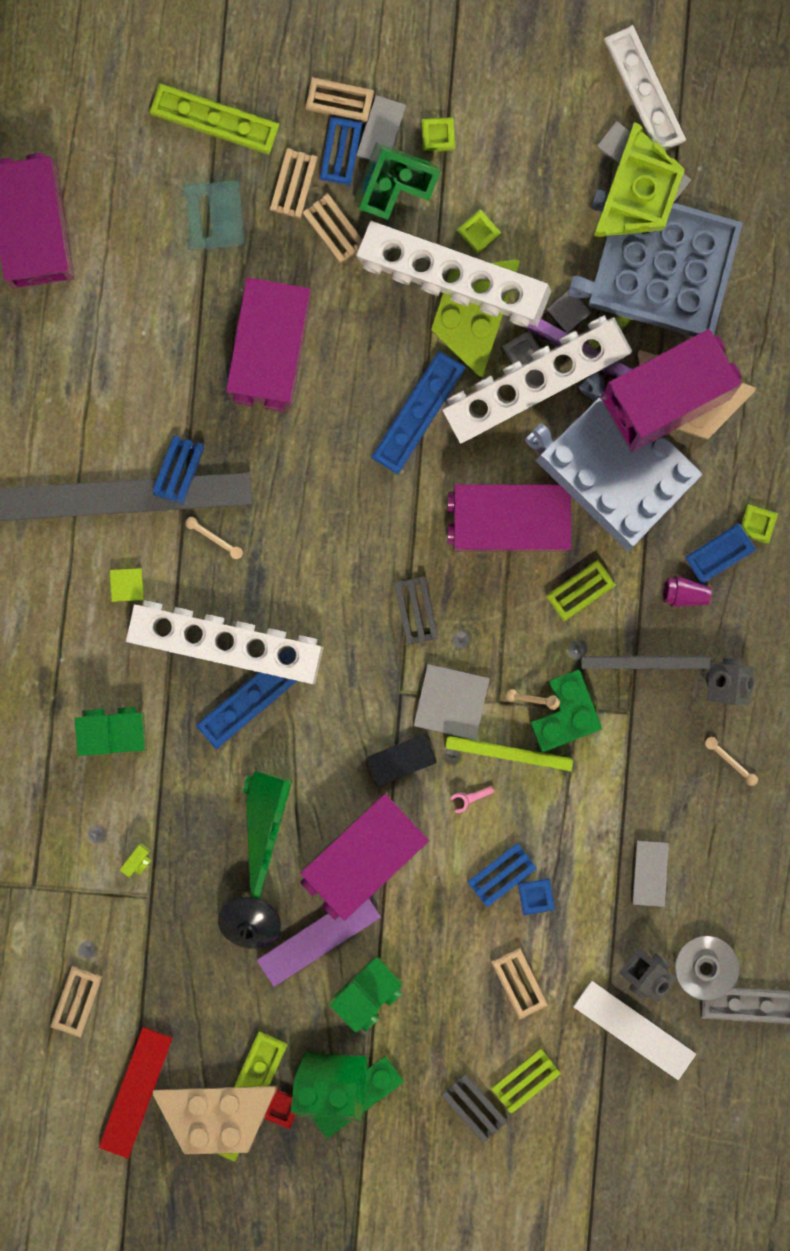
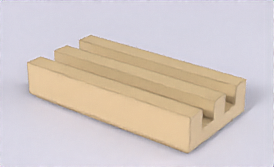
M312 77L305 109L307 111L367 123L374 90ZM320 87L366 97L365 102L319 93L316 92V88ZM314 99L335 104L350 106L354 108L363 109V113L325 106L313 102Z
M287 148L270 211L301 219L317 164V156L306 155L303 152H296ZM291 159H297L284 207H281L279 202ZM303 162H308L309 166L295 211L290 208Z
M328 193L320 201L315 202L312 207L302 212L340 264L358 252L363 239ZM326 204L356 242V245L353 247L350 245L323 209ZM314 213H319L346 249L344 254H341L314 218Z
M520 947L491 961L519 1020L548 1006ZM516 957L539 1000V1003L533 1005L512 962V959ZM504 963L507 964L528 1007L523 1011L500 966Z
M72 966L50 1027L81 1038L103 976L95 975L89 971ZM77 975L82 978L64 1025L59 1022ZM91 980L93 984L77 1029L73 1028L72 1024L87 981Z

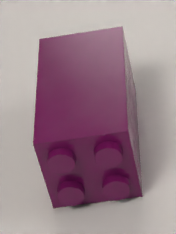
M45 153L26 155V160L16 162L13 161V158L0 159V257L4 281L12 289L75 279L58 168L51 156L45 157Z
M246 278L226 389L228 396L233 398L234 404L253 407V402L263 403L266 410L284 413L285 408L292 409L312 299L310 288Z
M710 328L608 383L600 399L632 453L731 400L742 385L740 381L742 377L738 367L733 362L729 363L724 354L725 346L718 335L714 336Z
M455 484L453 492H448L447 513H453V524H448L447 545H453V552H568L571 550V495L561 485Z
M382 794L299 872L303 876L299 883L312 897L318 892L325 900L321 906L334 920L340 916L345 921L422 849L429 840L386 794Z

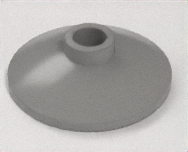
M712 936L698 937L686 943L679 951L675 962L676 978L682 989L696 999L706 1001L719 999L729 993L737 982L739 975L738 958L734 950L725 941ZM702 963L710 964V974L704 975L701 973L700 966Z

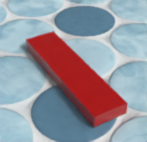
M143 1026L101 1139L100 1149L129 1159L173 1037Z

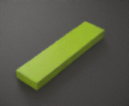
M159 83L149 112L150 115L267 155L271 153L280 127L279 123Z
M448 736L445 744V749L572 771L574 761L569 757Z
M259 1031L234 1087L269 1086L288 1044ZM239 1153L216 1154L235 1162Z

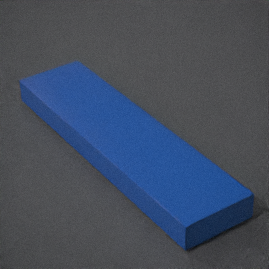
M438 351L371 459L398 475L466 367Z
M289 646L279 654L281 662L289 665L295 661L296 651L293 647ZM258 672L196 724V727L217 750L294 685L297 680Z

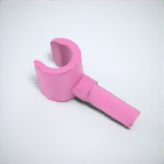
M491 785L467 795L462 792L456 793L450 800L461 797L465 804L463 808L456 809L454 812L461 813L465 811L470 803L493 794L494 789Z

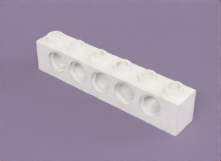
M370 221L356 255L363 264L362 268L371 273L380 275L381 271L392 274V279L399 283L409 285L412 281L422 285L421 289L427 293L439 296L440 292L451 295L450 299L453 302L463 306H468L469 302L481 306L480 311L494 317H498L499 313L511 317L509 321L521 327L527 328L528 324L538 326L551 294V289L547 283ZM394 249L401 250V256L398 260L394 262L387 261V255L390 251ZM420 261H431L427 271H416V265ZM452 270L460 271V277L456 282L448 283L445 281V276L448 272ZM478 282H490V287L485 293L474 292ZM511 291L520 293L518 301L514 304H506L504 302V297L507 293Z
M605 315L587 324L590 330L580 335L573 331L559 339L560 346L552 350L545 346L531 354L532 361L524 365L517 361L503 369L505 375L493 380L492 376H489L476 383L475 387L477 390L465 395L464 391H461L448 398L447 402L449 405L445 406L443 412L460 444L631 354L632 350L615 318L612 317L607 320ZM589 339L597 340L601 345V352L595 356L588 355L583 348L584 342ZM561 354L568 355L573 362L572 368L567 371L560 370L555 364V358ZM533 369L541 371L544 375V383L538 386L532 385L527 379V373ZM505 384L511 385L516 391V397L510 401L504 400L499 394L500 386ZM477 399L483 400L488 406V412L485 415L475 414L471 408L472 401Z
M144 600L143 606L134 604L126 642L310 684L316 683L324 648L316 645L318 639L299 635L298 641L286 639L287 632L268 628L267 634L255 632V625L237 621L236 627L224 625V618L206 614L205 620L192 617L194 611L175 607L174 613L161 610L163 604ZM167 618L171 622L172 629L167 636L161 637L156 631V625L159 620ZM198 625L202 629L203 636L198 643L192 644L187 639V631L190 627ZM229 632L234 638V644L229 650L223 651L218 646V638L222 633ZM256 639H260L265 645L263 655L258 658L252 657L248 650L249 644ZM287 646L293 647L296 651V659L289 665L283 664L279 657L280 651Z

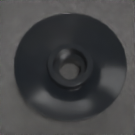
M237 897L229 900L222 906L218 915V926L225 938L233 944L247 949H260L276 941L281 931V919L277 911L267 902L254 897Z

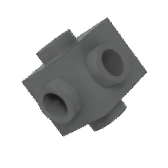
M723 657V663H711L706 676L708 686L707 701L731 705H749L751 692L755 686L754 666L742 665L743 659Z
M640 948L636 950L619 972L632 983L628 989L642 1000L648 996L656 1003L670 990L672 984L677 979L668 971L671 965L657 953L650 957Z

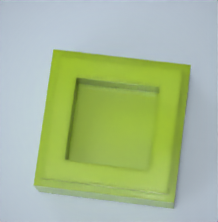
M453 117L422 119L423 152L455 151Z
M481 209L457 229V233L477 255L501 235L499 229Z
M747 504L741 526L750 539L769 544L778 513Z
M142 568L110 570L111 602L144 600Z

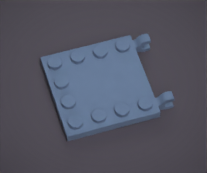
M597 190L591 209L602 212L609 193ZM673 203L663 231L607 236L595 282L579 276H573L568 295L576 298H590L588 304L590 308L694 337L709 328L714 335L743 222Z
M595 372L579 386L581 392L592 399L594 403L556 441H552L549 429L542 423L532 431L525 441L540 454L536 462L628 552L703 474L665 436L632 453L600 399L606 388L605 381L598 372Z

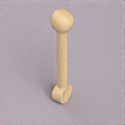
M188 517L186 519L185 525L188 529L197 530L230 552L233 559L242 557L243 551L240 547H232L199 525L196 518Z
M513 689L508 690L505 695L506 699L510 702L522 700L545 704L551 710L556 709L560 704L556 696L542 698L518 694Z
M709 737L706 739V748L716 751L746 778L747 785L755 786L757 784L758 777L755 774H749L718 746L716 738Z

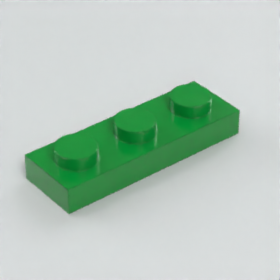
M386 1055L367 1068L363 1112L404 1083V1080ZM312 1118L326 1139L351 1122Z

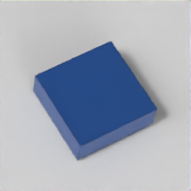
M549 878L518 883L523 916L555 910Z

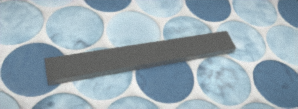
M251 474L194 476L184 504L154 496L153 489L157 479L0 488V521L252 505ZM179 477L174 494L178 495L184 477ZM167 478L163 491L167 490L171 478Z

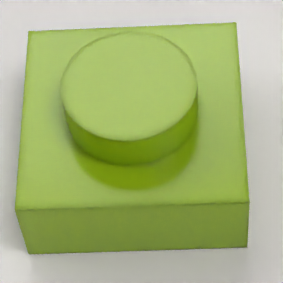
M142 843L139 844L120 871L129 878L134 873L140 876L151 862L147 858L151 850Z

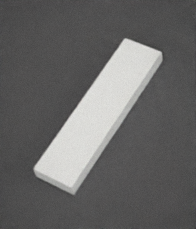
M632 25L604 38V43L648 138L654 143L658 142L665 150L684 143L686 138L634 26Z
M592 980L573 1005L575 1009L677 1080L680 1079L696 1056V1053Z

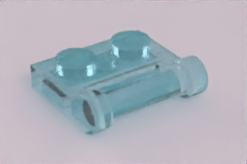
M239 181L187 184L182 186L183 196L187 200L190 239H187L188 250L245 246ZM208 195L212 237L203 238L199 196Z

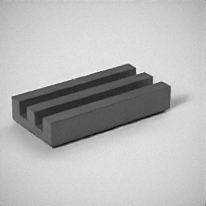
M425 576L395 582L394 586L407 645L438 639ZM420 584L431 634L424 635L414 585ZM404 587H408L418 633L417 637H412L402 592Z
M466 1073L441 1094L483 1143L508 1122ZM465 1083L498 1121L492 1124L460 1086ZM454 1091L488 1128L485 1132L480 1129L451 1096Z

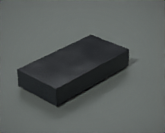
M425 733L366 757L378 787L437 763Z

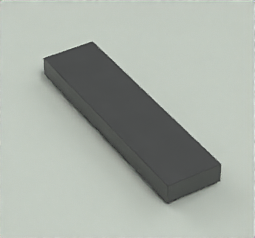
M581 656L580 669H710V657Z

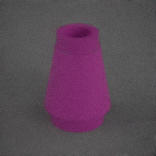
M674 576V578H666L663 586L662 600L663 603L670 604V607L708 606L712 590L711 587Z

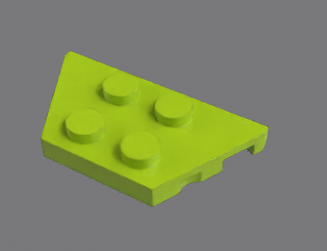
M634 122L594 234L597 237L663 231L666 226L685 169L675 159L670 158L666 154V150L658 142L654 143L642 132L643 127L638 123Z
M514 259L491 264L517 272L520 261ZM450 271L447 282H456L460 277V271ZM478 282L474 292L485 293L490 287V282ZM510 292L504 297L505 303H507ZM443 293L431 331L474 374L482 378L503 314L499 313L498 317L488 315L480 311L481 306L470 302L468 306L460 305L450 299L451 295Z

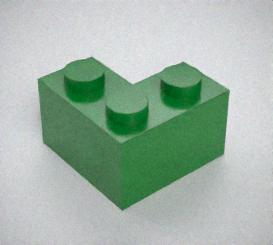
M376 142L353 202L358 209L388 220L400 190L430 200L441 170L431 162Z
M579 669L548 681L553 696H556L560 701L559 711L529 722L541 752L602 730Z
M136 706L117 708V714L105 715L104 709L82 710V717L74 718L77 756L147 750L144 712L137 713Z
M376 955L330 998L329 1005L355 1033L361 1028L366 1032L378 1021L379 1008L384 1003L390 1006L401 996L402 992L399 989L403 986V982Z

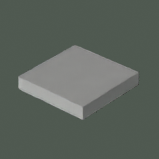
M428 664L414 726L476 740L490 678Z

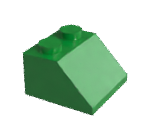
M304 1053L294 1079L291 1112L305 1118L362 1122L368 1057Z

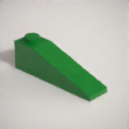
M257 770L254 771L253 776L247 775L242 794L248 795L246 811L251 897L260 899L293 780Z

